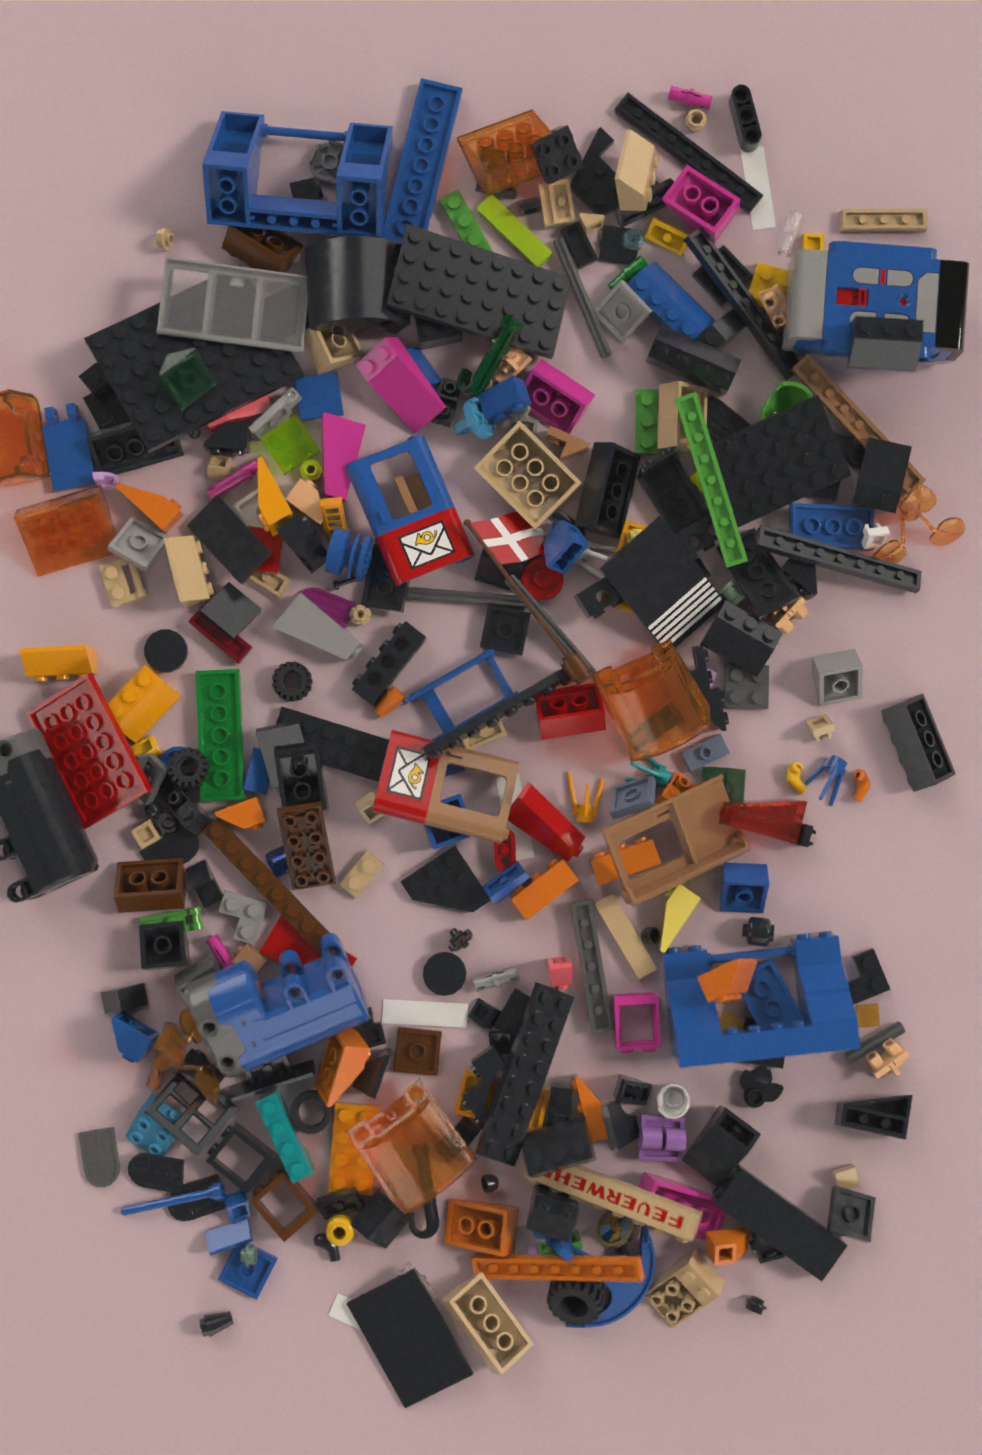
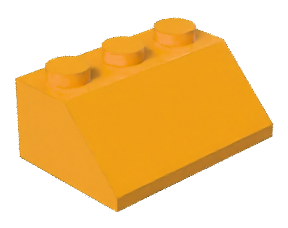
M70 645L19 648L26 676L34 678V682L48 681L47 677H56V680L63 681L69 680V676H78L79 679L87 673L98 675L96 648L91 646Z
M144 665L114 696L108 705L123 734L137 743L182 696L154 669Z

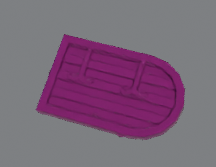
M314 587L306 588L300 592L344 629L346 628L350 619V610L354 607L355 602Z

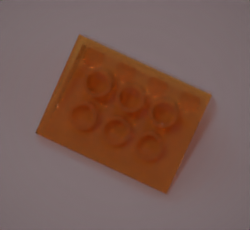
M531 109L458 136L457 142L478 185L487 196L542 176L532 152L531 144L552 132L534 110Z
M100 485L19 508L15 512V522L38 577L114 554L108 551V545L117 534Z

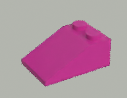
M686 165L662 198V201L694 231L702 227L714 244L738 213L741 200L688 165Z

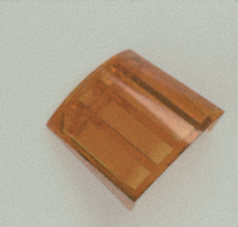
M670 639L651 647V653L614 669L610 665L592 673L591 676L631 762L652 758L671 751L689 742L711 727L709 704Z
M420 1078L401 1091L404 1095L369 1121L364 1119L347 1132L393 1204L404 1214L411 1212L439 1195L460 1178L477 1160L474 1153Z

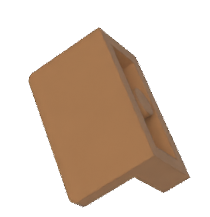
M418 472L406 478H403L402 475L394 478L409 514L431 506V501Z

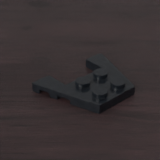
M600 127L582 160L584 167L576 172L570 188L595 214L605 216L614 211L613 206L618 204L619 200L615 184L616 172L600 158L614 143V139Z

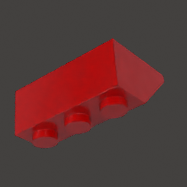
M598 682L557 688L546 697L542 695L536 698L535 704L542 740L606 730L605 709Z

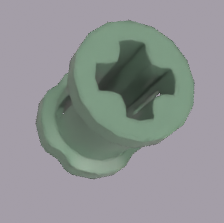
M733 579L718 591L719 594H723L733 605H737L745 598L744 594L734 585Z

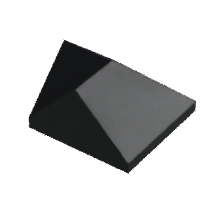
M387 1048L369 1057L364 1069L353 1081L352 1087L375 1099L392 1049Z

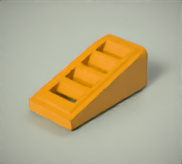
M342 496L320 499V509L328 541L332 537L330 531H333L335 528L347 530ZM331 509H338V510H339V511H334V512H327V510H331ZM340 515V518L328 519V517ZM341 522V525L329 527V524Z

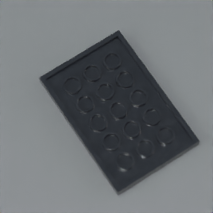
M817 394L712 443L738 528L851 476L847 462Z

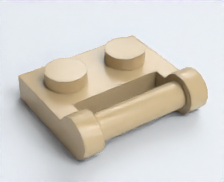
M124 559L99 566L112 608L149 597L148 589L144 587L138 567ZM128 565L137 590L133 594L131 593L124 567Z

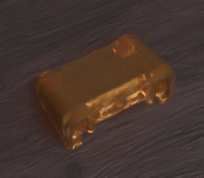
M11 389L0 392V487L38 481L50 476L42 430L43 421L40 404L33 394Z

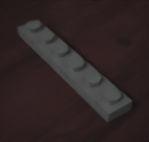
M592 899L571 902L570 907L591 1033L614 1031Z

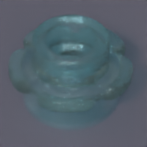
M631 229L624 234L623 244L628 249L638 250L644 244V236L639 230Z

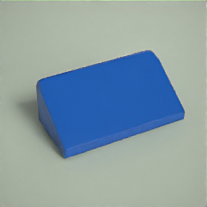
M407 348L406 350L433 388L438 386L442 379L420 348Z
M254 747L243 790L267 795L270 783L261 749Z

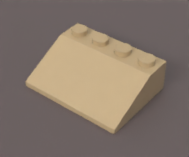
M521 421L474 467L535 530L582 485V482Z

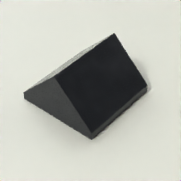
M483 548L474 580L511 591L504 582L505 576ZM525 561L502 566L509 576L513 574L520 580Z

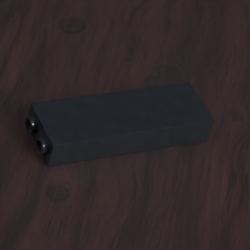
M738 1164L728 1176H725L726 1179L723 1183L717 1185L713 1190L711 1199L715 1205L822 1282L848 1245L836 1234L827 1232V1228Z

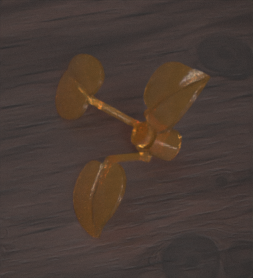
M915 482L910 493L900 498L898 503V509L901 512L898 516L900 520L901 541L899 542L894 539L886 542L872 557L895 564L905 557L907 549L903 546L905 544L904 520L912 522L920 517L929 529L933 531L929 537L930 542L938 546L947 545L957 540L966 529L965 523L960 518L951 517L943 520L937 528L932 526L922 513L931 510L935 506L937 498L928 487Z
M187 1007L181 1011L179 1016L180 1027L184 1034L187 1035V1038L183 1041L181 1033L174 1027L164 1030L153 1046L154 1049L161 1052L155 1055L154 1062L159 1071L172 1067L174 1071L179 1069L196 1070L195 1081L199 1090L214 1105L217 1102L220 1088L219 1078L215 1070L208 1064L203 1065L202 1068L199 1065H180L185 1060L184 1045L190 1042L191 1039L195 1044H199L203 1040L195 1025L190 1009Z

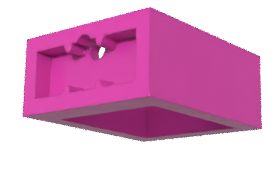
M656 992L612 994L615 1048L621 1050V1053L624 1054L634 1053V1049H643V1052H655L656 1048H661L658 994ZM651 1004L653 1040L621 1041L619 1005Z

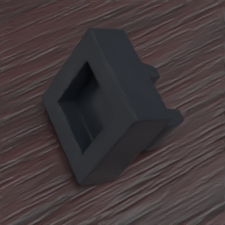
M793 821L788 843L807 848L812 846L813 842H810L811 835L816 834V831L813 829L814 826Z

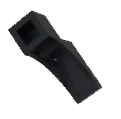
M494 1044L471 1059V1070L477 1078L481 1076L482 1079L462 1092L463 1099L461 1102L468 1112L472 1110L476 1116L474 1121L480 1130L484 1128L489 1114L487 1094L490 1084L496 1074L506 1066V1061Z

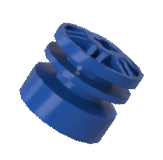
M335 528L327 551L325 572L340 576L344 567H346L347 578L351 579L356 570V580L362 581L371 563L373 538L366 536L363 544H361L362 534L358 533L354 542H350V531Z

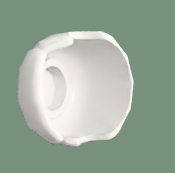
M669 1084L663 1087L657 1096L658 1111L668 1119H677L684 1116L690 1107V1097L687 1090L678 1084Z

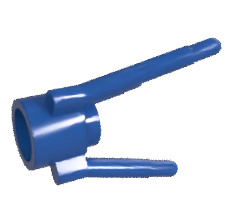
M832 755L830 760L825 758L822 765L806 780L805 785H809L827 768L826 772L830 777L819 796V800H823L836 777L837 780L829 802V806H833L842 778L846 772L845 767L848 763L836 755Z

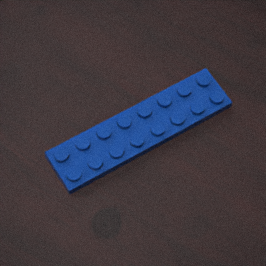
M421 78L381 238L402 242L407 224L425 230L429 229L463 88Z

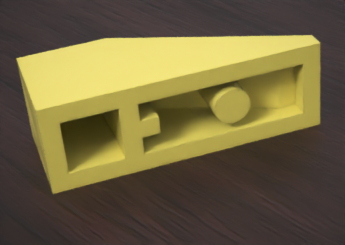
M681 884L665 892L667 897L664 901L658 947L663 953H665L701 899Z

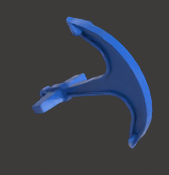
M646 1224L641 1226L639 1251L644 1273L643 1281L605 1282V1285L609 1288L610 1296L602 1308L600 1317L595 1322L592 1321L588 1325L584 1323L582 1326L577 1324L571 1325L568 1324L569 1322H565L566 1327L590 1328L608 1325L626 1316L642 1301L653 1280L656 1263L653 1242ZM532 1231L537 1239H545L547 1246L554 1249L559 1256L568 1262L574 1255L592 1256L571 1243V1239L567 1243Z

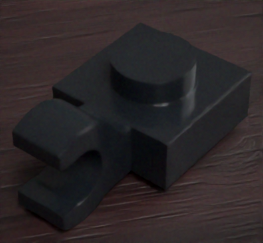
M368 1007L370 1018L365 1022V1025L360 1026L361 1036L369 1048L386 1044L387 1041L382 1022L374 1021L372 1008Z

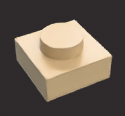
M152 819L131 830L141 849H145L162 839Z

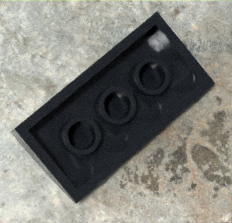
M131 422L87 434L86 437L98 472H110L117 475L184 456L180 438L148 453Z

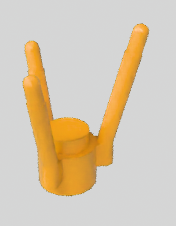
M568 771V785L573 815L576 816V821L594 822V816H597V807L603 789L604 778L600 779L593 807L592 804H589L590 785L586 784L584 804H579L578 808L571 772Z

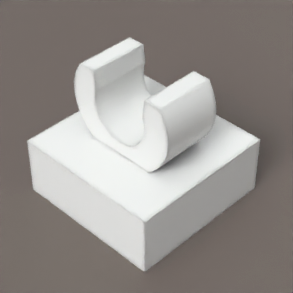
M876 523L874 528H869V525L865 524L863 529L864 537L861 542L863 548L884 547L890 534L888 527H881L879 523Z

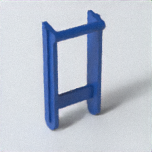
M494 649L485 651L410 694V697L403 701L407 705L423 696L443 732L432 740L442 737L518 694V691L513 693L493 658L495 654ZM485 661L503 691L505 698L454 726L434 689Z

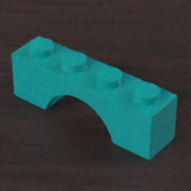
M279 1089L259 1097L255 1101V1105L292 1184L312 1175L315 1166L307 1149L301 1144L295 1134L286 1104Z

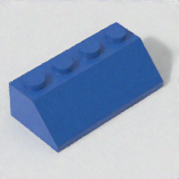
M655 261L643 268L627 284L650 307L652 312L649 314V317L659 327L662 325L696 339L710 325L716 322Z

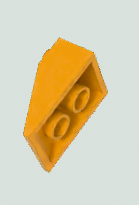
M261 456L258 458V506L261 512L258 514V517L265 532L270 531L272 536L279 534L277 529L291 519L293 513Z

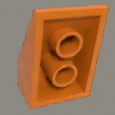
M356 1028L345 1030L329 1037L314 1083L316 1090L327 1107H332L361 1073L366 1061L370 1057V1048Z
M450 1198L444 1244L501 1257L515 1253L519 1208L503 1204Z

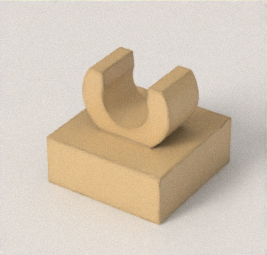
M827 714L806 721L807 729L818 743L821 742L820 736L826 734L829 739L832 738L831 732L835 731V727Z

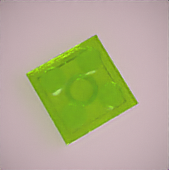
M297 414L260 438L284 475L321 452Z

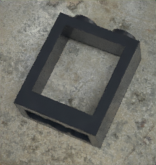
M236 1122L233 1127L228 1125L221 1136L224 1139L220 1144L215 1142L207 1153L210 1156L206 1162L248 1195L278 1154ZM234 1134L264 1157L247 1181L216 1158Z

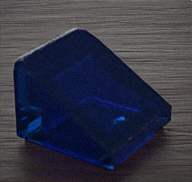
M284 845L265 855L268 865L277 878L289 872Z

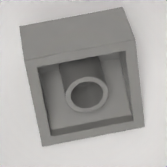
M855 649L812 657V675L819 706L862 698L863 665Z

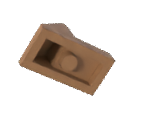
M552 426L549 427L546 438L549 439V443L557 447L565 446L559 458L561 462L587 452L590 445L589 442Z

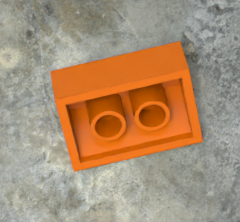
M735 959L698 976V981L707 1002L725 1004L742 999L741 994L747 992L755 971L756 959Z

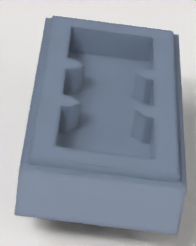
M718 734L681 752V755L689 771L693 772L730 752L721 734Z

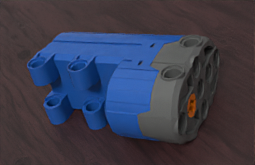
M327 933L322 936L320 945L323 957L303 965L298 954L293 950L282 952L279 956L281 975L261 982L252 964L243 960L189 982L187 987L184 988L185 997L195 1025L203 1038L208 1052L224 1076L229 1078L235 1077L369 1020L370 1015L365 995L345 949L336 934Z

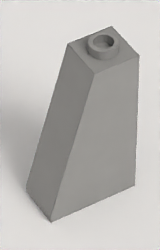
M299 593L273 624L275 629L348 661L351 658L354 660L362 651L360 648L362 643L302 593Z

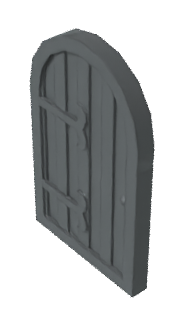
M114 1127L79 1132L83 1170L86 1179L96 1187L111 1185L117 1180L120 1173Z

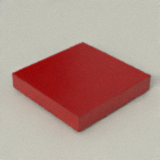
M248 526L273 553L256 572L278 574L284 539L280 534L272 536L271 532H265L264 528Z

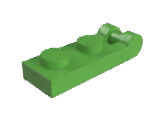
M200 907L140 917L141 925L184 921L186 931L204 928L199 915L201 913ZM191 915L192 924H187L186 916Z

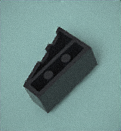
M296 514L277 529V532L311 574L325 564L327 551L315 536L318 533L306 516L301 518Z
M913 1095L838 1102L834 1125L906 1140Z

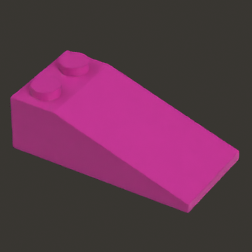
M398 336L384 338L356 364L370 386L415 434L446 408Z
M648 1172L643 1173L639 1188L703 1212L695 1238L706 1241L707 1231L721 1229L726 1212L715 1205L711 1199L712 1194Z

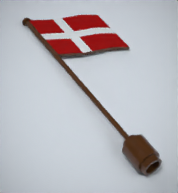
M511 512L491 520L471 522V520L466 519L463 525L469 528L565 656L561 659L564 663L560 666L572 682L575 681L577 685H580L592 676L589 666L579 653L574 655L573 652L569 654L566 652L502 566L521 563L545 555L543 545L544 538L547 536L540 526L535 530L518 512Z

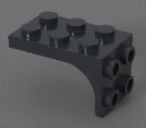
M668 447L660 452V456L654 461L650 458L643 462L636 478L658 514L672 532L677 534L708 515L709 510L682 467L678 456V447L674 449Z

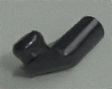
M325 1233L315 1235L313 1240L315 1246L328 1250L330 1262L341 1259L338 1246L330 1243Z

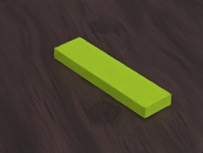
M492 194L476 208V211L532 265L541 267L552 256L553 252Z

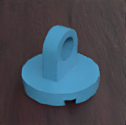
M474 397L467 400L463 406L465 419L453 426L456 435L459 436L472 431L482 440H487L494 436L495 432L493 430L496 429V424L485 419L479 399Z

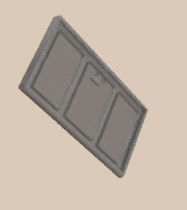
M165 256L158 326L156 329L157 334L303 353L308 307L306 276Z

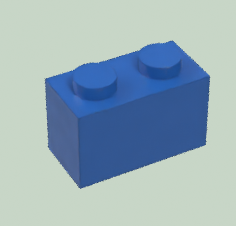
M515 376L507 378L478 395L485 419L495 423L505 421L508 416L523 411L524 407L531 404L524 380Z

